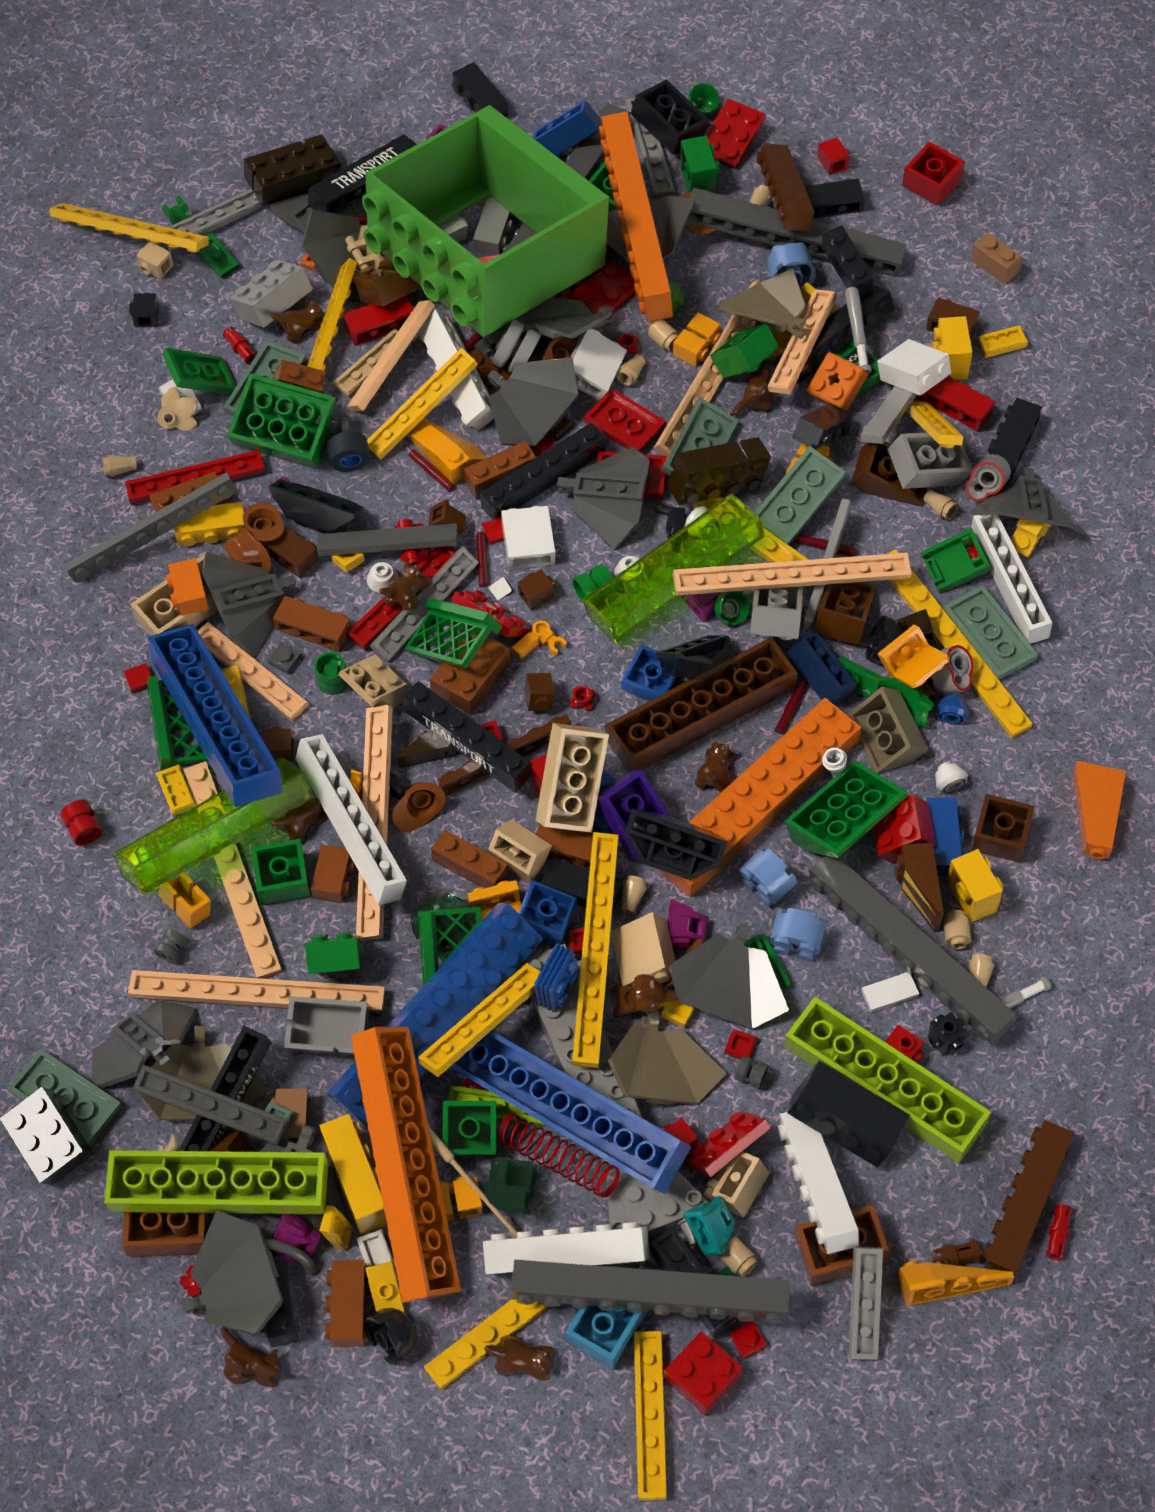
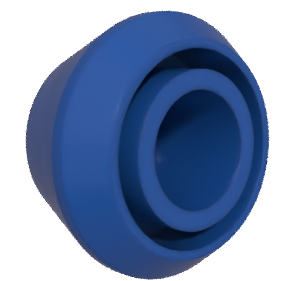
M956 694L944 697L935 710V715L942 723L959 725L968 719L966 703Z

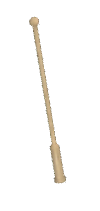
M429 1127L433 1148L445 1162L452 1164L513 1236L517 1237L515 1228L454 1160V1154Z

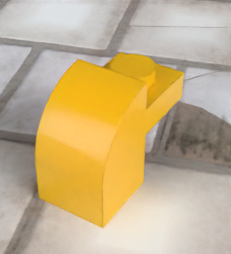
M1019 519L1016 524L1018 527L1011 538L1015 550L1029 557L1041 536L1046 535L1051 524Z

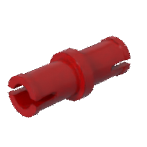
M230 326L232 332L227 327L223 331V337L232 345V350L239 354L247 365H250L257 354L249 346L248 340L245 337H241L233 326Z
M1057 1204L1055 1206L1053 1224L1049 1226L1048 1234L1050 1239L1046 1256L1048 1258L1051 1256L1050 1259L1059 1261L1063 1259L1066 1239L1070 1236L1068 1227L1073 1209L1066 1204Z

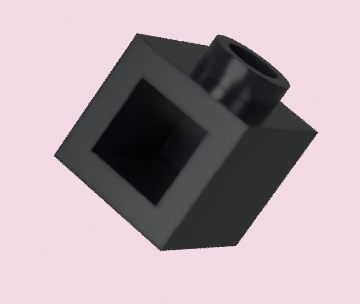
M134 293L133 302L129 304V313L133 318L135 327H157L159 302L156 293Z

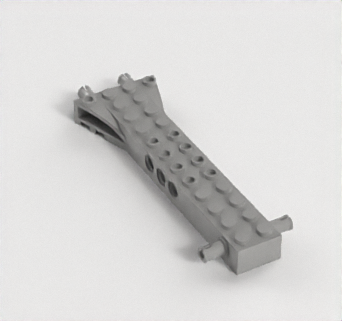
M553 948L526 958L518 967V970L528 963L541 972ZM581 960L578 961V966L576 968V970L579 972L581 969ZM580 974L576 984L568 987L566 991L568 997L564 1006H558L555 1012H552L551 1009L547 1010V1007L543 1008L542 1005L538 1006L536 992L532 994L528 999L531 1001L560 1070L642 1117L634 1098L626 1097L622 1093L608 1060L613 1051L603 1028L598 1068L572 1066ZM598 1156L601 1159V1163L606 1161L605 1159ZM607 1164L602 1165L603 1169L608 1167ZM615 1168L610 1170L607 1175V1188L615 1177ZM619 1168L620 1179L613 1193L608 1196L610 1224H612V1229L623 1228L622 1223L639 1222V1227L647 1226L648 1241L671 1227L674 1230L681 1228L689 1248H696L695 1243L697 1240L684 1217V1212L707 1202L701 1193L679 1171L676 1173L666 1193L663 1194ZM650 1249V1259L638 1261L640 1269L646 1268V1262L648 1267L655 1263Z

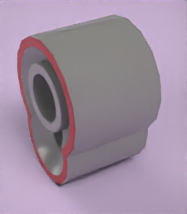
M991 454L983 457L973 468L971 477L966 484L965 490L968 497L974 501H982L989 495L998 493L1010 478L1011 469L1008 462L999 455Z
M960 645L940 650L947 654L950 660L943 669L930 676L936 692L940 696L946 697L950 694H956L969 689L973 672V660L968 650Z

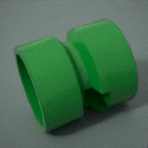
M604 564L589 570V575L582 573L572 579L576 594L586 606L597 601L599 595L606 596L616 590L615 581Z
M323 653L314 663L318 687L325 694H339L348 685L339 676V671L346 669L345 660L338 653Z

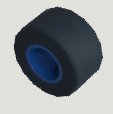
M356 431L342 432L333 436L327 443L331 467L337 471L349 472L359 470L370 461L371 456L367 438L362 433Z

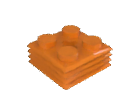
M828 352L806 391L816 399L826 404L831 403L847 412L865 382L868 373L862 367Z

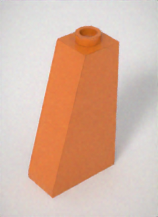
M1076 761L1073 781L1084 854H1088L1097 860L1109 859L1113 848L1126 771Z

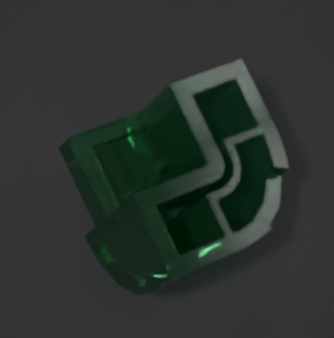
M449 892L439 894L422 903L413 911L411 916L412 931L416 940L420 939L418 911L469 908L473 906L467 899L462 900L456 895L449 894ZM465 913L458 921L468 931L476 923L475 913ZM459 914L450 915L456 919ZM446 915L435 916L436 927L443 933L453 923ZM456 924L446 936L458 944L467 933ZM436 931L438 940L441 935ZM445 938L437 946L439 954L447 951L450 952L455 948Z
M496 1156V1158H491L489 1183H483L484 1194L489 1203L496 1209L507 1213L529 1215L528 1203L529 1199H534L537 1163L533 1161L512 1160L508 1157Z

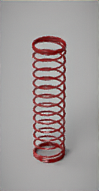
M515 1113L505 1116L498 1126L496 1138L501 1145L512 1148L515 1152H520V1155L527 1156L531 1161L535 1160L537 1164L544 1165L546 1169H552L556 1174L560 1173L563 1178L576 1182L580 1187L584 1186L586 1190L593 1191L595 1195L601 1198L608 1197L616 1189L620 1179V1170L615 1165L609 1166L607 1161L601 1163L599 1157L593 1158L590 1152L585 1154L582 1148L577 1150L576 1145H569L567 1140L560 1141L558 1135L552 1137L550 1131L544 1133L542 1127L536 1128V1124H528L527 1119L520 1120V1116ZM516 1117L517 1121L511 1137L504 1141L507 1125ZM525 1121L526 1127L523 1129L519 1141L512 1145V1141L519 1132L521 1122ZM533 1125L534 1131L530 1135L527 1145L520 1149V1143L525 1137L528 1127ZM542 1130V1135L537 1141L535 1149L528 1154L529 1145L533 1141L536 1131ZM550 1134V1140L546 1144L543 1153L536 1158L537 1149L540 1147L544 1136ZM557 1138L558 1144L554 1148L551 1158L545 1162V1153L550 1148L552 1140ZM565 1142L567 1145L566 1149L562 1153L560 1161L553 1166V1158L557 1154L560 1144ZM573 1146L575 1151L568 1165L561 1170V1162L565 1158L568 1149ZM582 1151L583 1156L576 1170L569 1175V1168L575 1159L576 1153ZM590 1155V1163L584 1174L577 1179V1173L584 1158ZM541 1157L543 1161L542 1163L538 1161V1159ZM598 1159L599 1166L595 1170L593 1178L585 1183L586 1174L590 1170L592 1163ZM550 1162L551 1167H548L546 1163ZM603 1164H607L608 1167L604 1169V1171L601 1173L597 1181V1185L594 1188V1180L598 1175L601 1166ZM559 1165V1171L554 1170ZM615 1168L616 1173L612 1183L604 1192L600 1193L601 1185L607 1178L609 1171ZM565 1170H567L566 1176L562 1174ZM575 1174V1180L571 1179L570 1176ZM583 1179V1184H580L578 1181ZM592 1182V1188L590 1189L586 1185Z

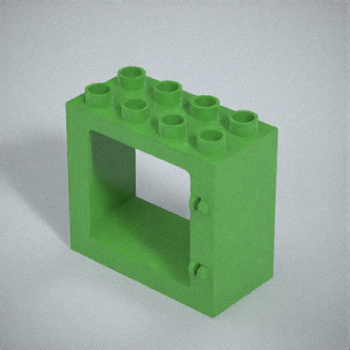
M490 105L366 172V194L362 198V203L367 212L368 229L364 231L363 235L368 248L375 254H384L393 262L396 271L402 277L408 278L410 276L422 286L425 295L431 301L442 302L451 310L453 317L461 326L469 325L483 337L605 266L609 196ZM493 198L537 234L483 264L438 226L481 201Z

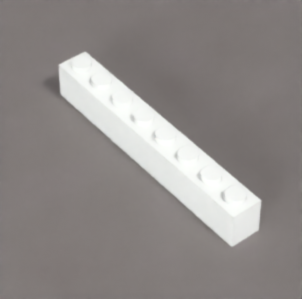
M321 734L300 739L295 759L378 905L401 900L407 880L325 737Z

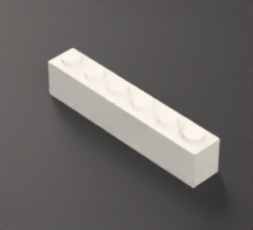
M434 307L419 329L420 333L418 335L428 348L427 353L436 364L435 369L438 371L460 348L465 352L467 350L448 314ZM474 368L450 393L453 397V404L462 415V422L467 427L480 430L492 421L494 416L489 401L490 395L476 368Z
M973 516L971 528L992 569L990 572L1019 631L1030 644L1048 639L1052 621L999 516Z
M787 1112L781 1113V1125L777 1126L780 1141L785 1140L786 1142L784 1149L787 1160L794 1163L792 1172L795 1181L801 1182L802 1186L799 1188L803 1202L808 1201L810 1206L807 1207L810 1222H816L817 1228H815V1233L819 1245L824 1244L827 1254L858 1247V1228L822 1135L787 1114Z
M639 1222L622 1223L623 1228L612 1229V1224L596 1225L595 1231H586L585 1226L569 1228L570 1233H559L558 1228L543 1230V1235L533 1236V1231L517 1232V1237L507 1238V1233L491 1234V1240L483 1241L485 1273L513 1272L514 1259L582 1265L646 1261L650 1259L647 1226L639 1227Z

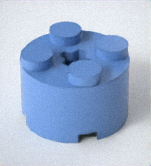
M804 243L776 245L772 248V253L767 260V267L771 278L793 269L800 291L805 283L813 284L816 278V271L810 252Z
M764 847L745 862L739 870L740 874L744 877L742 883L750 891L756 889L761 894L759 896L760 900L767 907L776 904L797 884L793 873L788 876L785 870L787 865L770 849L765 850Z
M788 908L787 913H782V909L778 910L770 937V943L774 946V952L780 955H788V952L799 954L798 958L802 960L813 961L814 956L820 952L826 921L822 919L820 923L815 920V914L800 909Z

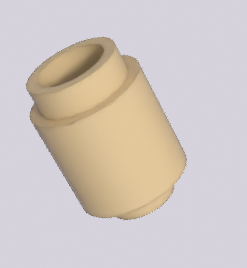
M664 319L653 321L648 328V336L663 350L673 351V342L677 339L679 333Z
M961 910L947 912L943 920L945 943L955 950L964 949L971 943L969 919L965 912Z
M737 1236L730 1238L724 1254L718 1255L735 1274L739 1273L742 1277L747 1275L758 1262L754 1258L755 1254Z

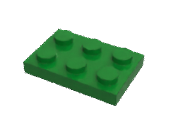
M165 348L162 353L176 387L231 395L236 388L221 356Z

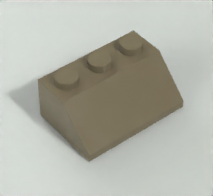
M881 687L848 714L853 721L861 726L860 741L877 774L913 763L929 751L899 690Z

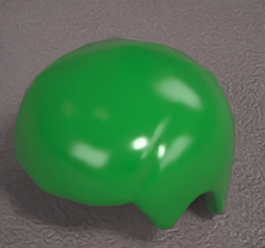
M699 83L690 90L688 100L706 117L716 113L719 109L720 101L718 99V90L710 84Z
M744 591L723 592L715 600V614L725 625H738L744 622L749 614L750 600L744 595Z

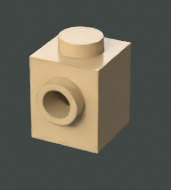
M150 241L136 255L141 272L145 275L151 274L160 280L174 265L171 252Z

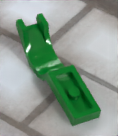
M180 196L176 197L178 204L169 209L166 205L162 206V210L171 225L192 216L187 204ZM212 233L203 235L209 237V245L201 248L198 253L221 279L239 268L238 262Z
M843 656L838 658L857 683L853 691L868 698L881 687L899 690L908 709L914 716V721L924 727L928 725L929 720L927 716L929 710L933 709L934 704L918 687L911 688L893 677H883Z

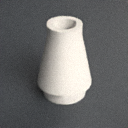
M830 748L823 755L822 762L835 778L846 768L847 756L839 748Z

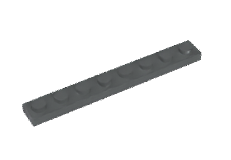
M226 472L63 566L75 583L86 579L91 574L107 567L135 549L148 544L158 536L169 532L181 523L238 492V489Z

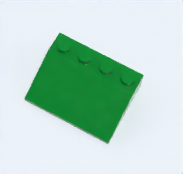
M250 373L227 437L233 445L253 451L260 450L263 454L318 469L326 446L335 397Z
M854 760L785 820L790 839L808 852L838 858L908 796V792Z

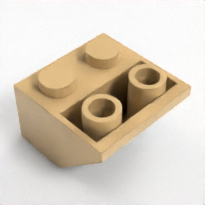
M376 654L339 671V676L372 707L389 705L391 708H394L402 702L407 684Z
M510 820L496 829L488 850L492 856L507 863L508 870L530 884L532 880L538 881L552 845L515 821Z

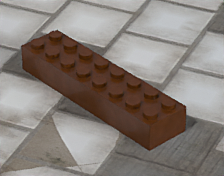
M770 637L605 724V732L609 734L608 743L628 772L642 770L796 687L797 671Z

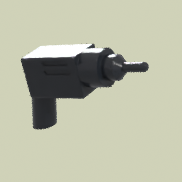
M656 502L655 511L668 516L666 533H668L667 539L671 544L670 551L673 552L674 546L681 540L685 508L670 507Z
M390 772L389 793L401 800L405 796L406 790L410 787L411 781L407 778L402 780Z

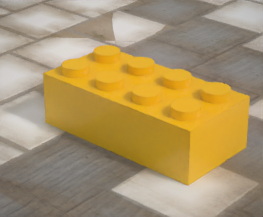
M350 1114L319 1125L329 1156H331L334 1169L360 1236L388 1226L383 1209L377 1169L372 1162L369 1148L364 1142L358 1121L352 1122Z

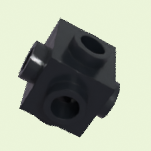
M950 1012L945 1016L941 1014L931 1021L928 1040L932 1047L938 1049L942 1056L949 1052L954 1053L963 1047L967 1028L960 1018H956Z

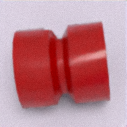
M87 800L73 801L61 810L60 817L65 827L69 828L68 832L75 845L85 846L102 836L104 830Z

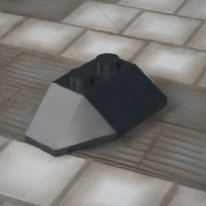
M283 479L277 480L269 488L270 493L287 519L293 520L299 525L314 527L319 532H331L353 520L364 509L363 506L351 500L302 484L289 483Z
M706 635L656 652L657 659L671 677H681L682 681H689L737 655V649L730 641L729 635Z
M635 808L631 811L625 831L643 864L689 880L720 866L728 844L727 840L708 829L661 813Z

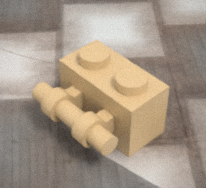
M367 225L361 226L358 241H355L353 236L345 239L348 245V252L357 261L356 266L358 270L369 266L375 269L396 270L393 262L384 254H375L368 248L363 235L364 231L368 229Z
M742 1151L717 1171L713 1178H709L706 1183L707 1189L702 1196L709 1201H712L717 1196H722L729 1212L744 1218L770 1172L759 1158Z

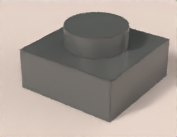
M280 643L268 659V664L289 675L302 656L300 652Z

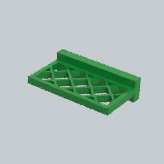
M430 598L425 604L430 611L404 649L415 655L466 669L490 633L498 634L502 626L488 612ZM436 619L437 623L429 627L433 620ZM451 624V627H450V628H448L447 630L443 631V628H444V627H446L447 625ZM465 628L466 631L458 635L457 632ZM437 632V635L430 639V635ZM480 632L476 638L472 639V635ZM452 635V639L444 643V639ZM424 639V643L417 646L419 641ZM466 639V643L458 647V643ZM438 643V647L430 651V647ZM452 647L453 651L445 655V651ZM467 651L463 659L460 660L459 655Z
M157 676L148 677L147 690L160 770L162 771L178 764L187 765L203 763L205 761L209 762L205 755L197 751L200 748L198 743L192 748L183 742L190 734L194 735L191 729L180 721L183 718L181 713L176 718L167 713L172 705L176 707L177 705L172 697L164 693L163 688L166 686L163 680H158ZM176 725L186 731L180 739L170 732ZM179 746L189 752L185 757L175 758L174 751Z
M481 907L418 911L423 986L482 922ZM465 913H475L476 923L468 931L458 921ZM450 914H459V915H458V917L455 919V918L452 917ZM436 915H446L453 921L444 933L436 927ZM456 924L467 933L458 944L446 936ZM436 931L441 935L438 940ZM444 938L455 947L446 958L438 953L437 947ZM438 957L443 960V962L440 965L438 962Z

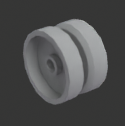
M513 319L508 330L504 331L490 363L502 368L510 357L512 361L508 367V373L512 374L517 363L528 361L541 334L531 328L527 331L523 340L520 339L524 324Z

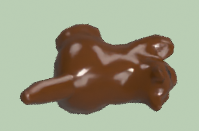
M310 300L307 308L288 310L282 314H272L271 317L278 321V328L286 331L288 341L300 343L304 339L305 331L320 330L323 321L320 318L323 315V311L313 300Z
M764 361L761 368H758L756 371L749 374L747 371L744 372L748 376L747 382L749 384L745 388L743 398L731 410V416L739 414L745 407L766 412L774 406L772 393L768 389L772 375L769 374L768 364Z
M405 562L404 574L391 582L387 587L381 588L379 592L385 595V604L387 606L393 607L399 603L404 610L412 611L419 605L416 593L429 587L432 580L428 576L422 577V571L418 565H410Z
M713 742L711 748L706 750L705 764L699 768L695 778L696 787L702 789L706 785L715 786L719 793H721L730 785L728 770L735 761V755L731 752L729 753L728 744L724 745Z
M308 794L306 802L293 809L282 811L278 818L272 821V826L278 830L283 829L288 834L289 840L301 839L303 844L307 839L308 829L313 825H320L326 822L329 817L326 812H322L323 807L320 801L314 798L312 794Z
M649 974L637 975L634 978V986L616 985L611 989V994L617 999V1005L613 1010L615 1018L629 1013L634 1015L638 1011L646 1013L655 1012L662 1007L664 1002L678 1000L675 991H665L661 983Z
M222 1327V1337L230 1345L227 1354L224 1356L226 1366L223 1373L225 1377L234 1384H241L244 1378L252 1377L261 1386L276 1387L277 1381L273 1376L280 1373L282 1369L278 1359V1350L275 1349L268 1355L257 1353L248 1345L238 1342L226 1327Z
M505 1335L500 1339L499 1346L486 1345L484 1348L488 1354L497 1357L495 1369L503 1376H512L522 1372L538 1380L546 1381L549 1378L547 1370L553 1366V1359L551 1358L554 1354L553 1347L526 1345L516 1336Z

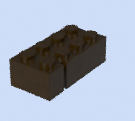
M323 134L305 139V143L299 141L244 158V178L250 188L254 190V194L262 206L309 192V188L314 184H318L341 170V162Z
M755 437L741 440L740 445L742 449L737 441L677 453L673 464L674 471H671L667 487L678 505L692 504L698 501L760 489L771 459V455L760 438Z

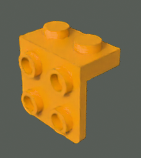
M916 625L910 627L877 654L888 674L911 688L923 685L926 679L943 669L950 660L947 654L928 644L921 629Z
M516 880L511 882L502 881L496 886L480 887L467 893L469 907H481L482 920L498 903H509L517 912H519L521 907ZM471 913L475 924V913Z

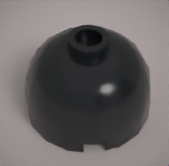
M881 616L871 631L870 635L873 636L872 648L867 644L866 659L883 664L877 654L906 631L905 627L891 617Z
M383 1308L365 1319L369 1321L364 1324L367 1337L374 1347L378 1343L388 1354L384 1358L386 1362L396 1365L411 1353L416 1344V1323L411 1315L405 1314L396 1308Z

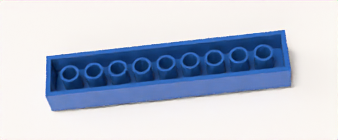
M194 624L148 636L152 663L234 807L282 793L281 771Z
M498 903L388 1024L387 1027H409L419 1078L427 1069L419 1064L418 1057L500 987L543 940L509 903ZM355 1061L326 1094L342 1110L350 1114L354 1121H358L362 1129L369 1131Z
M492 1030L450 1066V1068L663 1194L666 1193L691 1149V1146Z

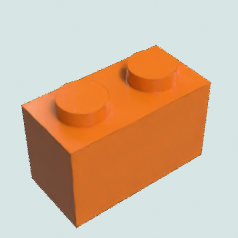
M193 558L168 564L170 574L166 575L169 589L174 588V593L170 594L173 608L178 607L181 616L209 610L197 559Z

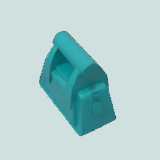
M717 1196L711 1203H702L684 1212V1217L705 1255L724 1254L735 1225V1221L722 1196Z

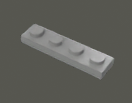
M854 1247L849 1335L850 1359L878 1360L883 1249L881 1247Z

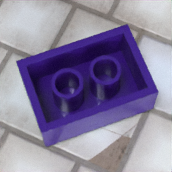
M641 769L630 771L598 794L596 806L613 833L618 835V841L631 861L641 860L630 839L625 834L632 809L635 808L670 816Z

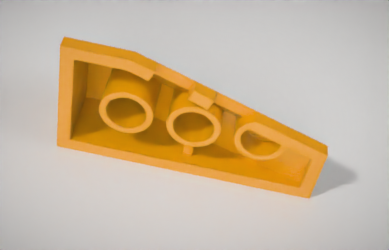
M425 418L406 435L454 485L465 478L464 468L487 458L476 445Z
M911 1261L899 1268L898 1278L905 1305L910 1306L1008 1286L1012 1284L1014 1274L1010 1271L929 1262L919 1264L918 1261Z

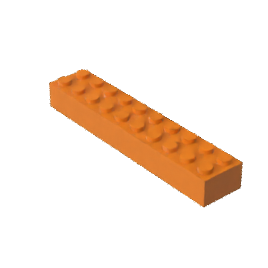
M625 111L602 116V126H599L602 152L605 154L606 169L609 172V181L613 189L614 203L617 206L618 220L622 227L621 232L623 241L626 244L627 258L630 261L631 276L635 282L634 288L639 300L640 314H645L647 322L673 317L670 287L628 113Z
M824 698L689 822L690 824L708 829L728 841L721 865L692 880L660 869L658 870L691 898L827 771L823 765L822 758L828 749L839 748L846 754L860 741L861 726L828 699Z
M374 1027L351 1035L352 1048L358 1070L402 1303L438 1298L461 1292L409 1027Z

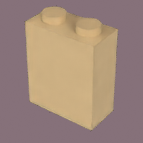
M651 912L611 931L622 986H634V978L641 974H649L660 983L669 981L671 974L668 966L676 960L665 918Z

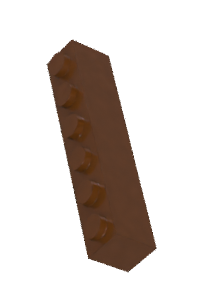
M763 143L761 151L757 153V164L761 168V175L764 176L765 186L769 189V196L772 197L774 209L777 210L778 220L781 221L783 229L809 231L814 210L788 145Z
M1047 1120L1043 1121L1041 1128L1035 1127L1030 1139L1031 1142H1034L1032 1150H1025L1020 1163L1025 1166L1022 1174L1016 1172L1011 1187L1015 1188L1013 1196L1007 1195L1001 1208L1005 1212L1003 1220L997 1219L991 1232L996 1237L993 1244L987 1242L983 1251L982 1258L986 1259L984 1268L1013 1272L1015 1279L1073 1137V1131Z

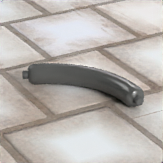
M264 1239L267 1250L278 1251L291 1256L300 1262L309 1274L317 1272L316 1264L304 1251L283 1241Z

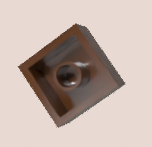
M985 794L972 850L979 849L981 853L1021 863L1035 806Z

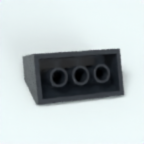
M818 1060L793 1093L787 1114L877 1168L892 1151L910 1116L900 1108Z

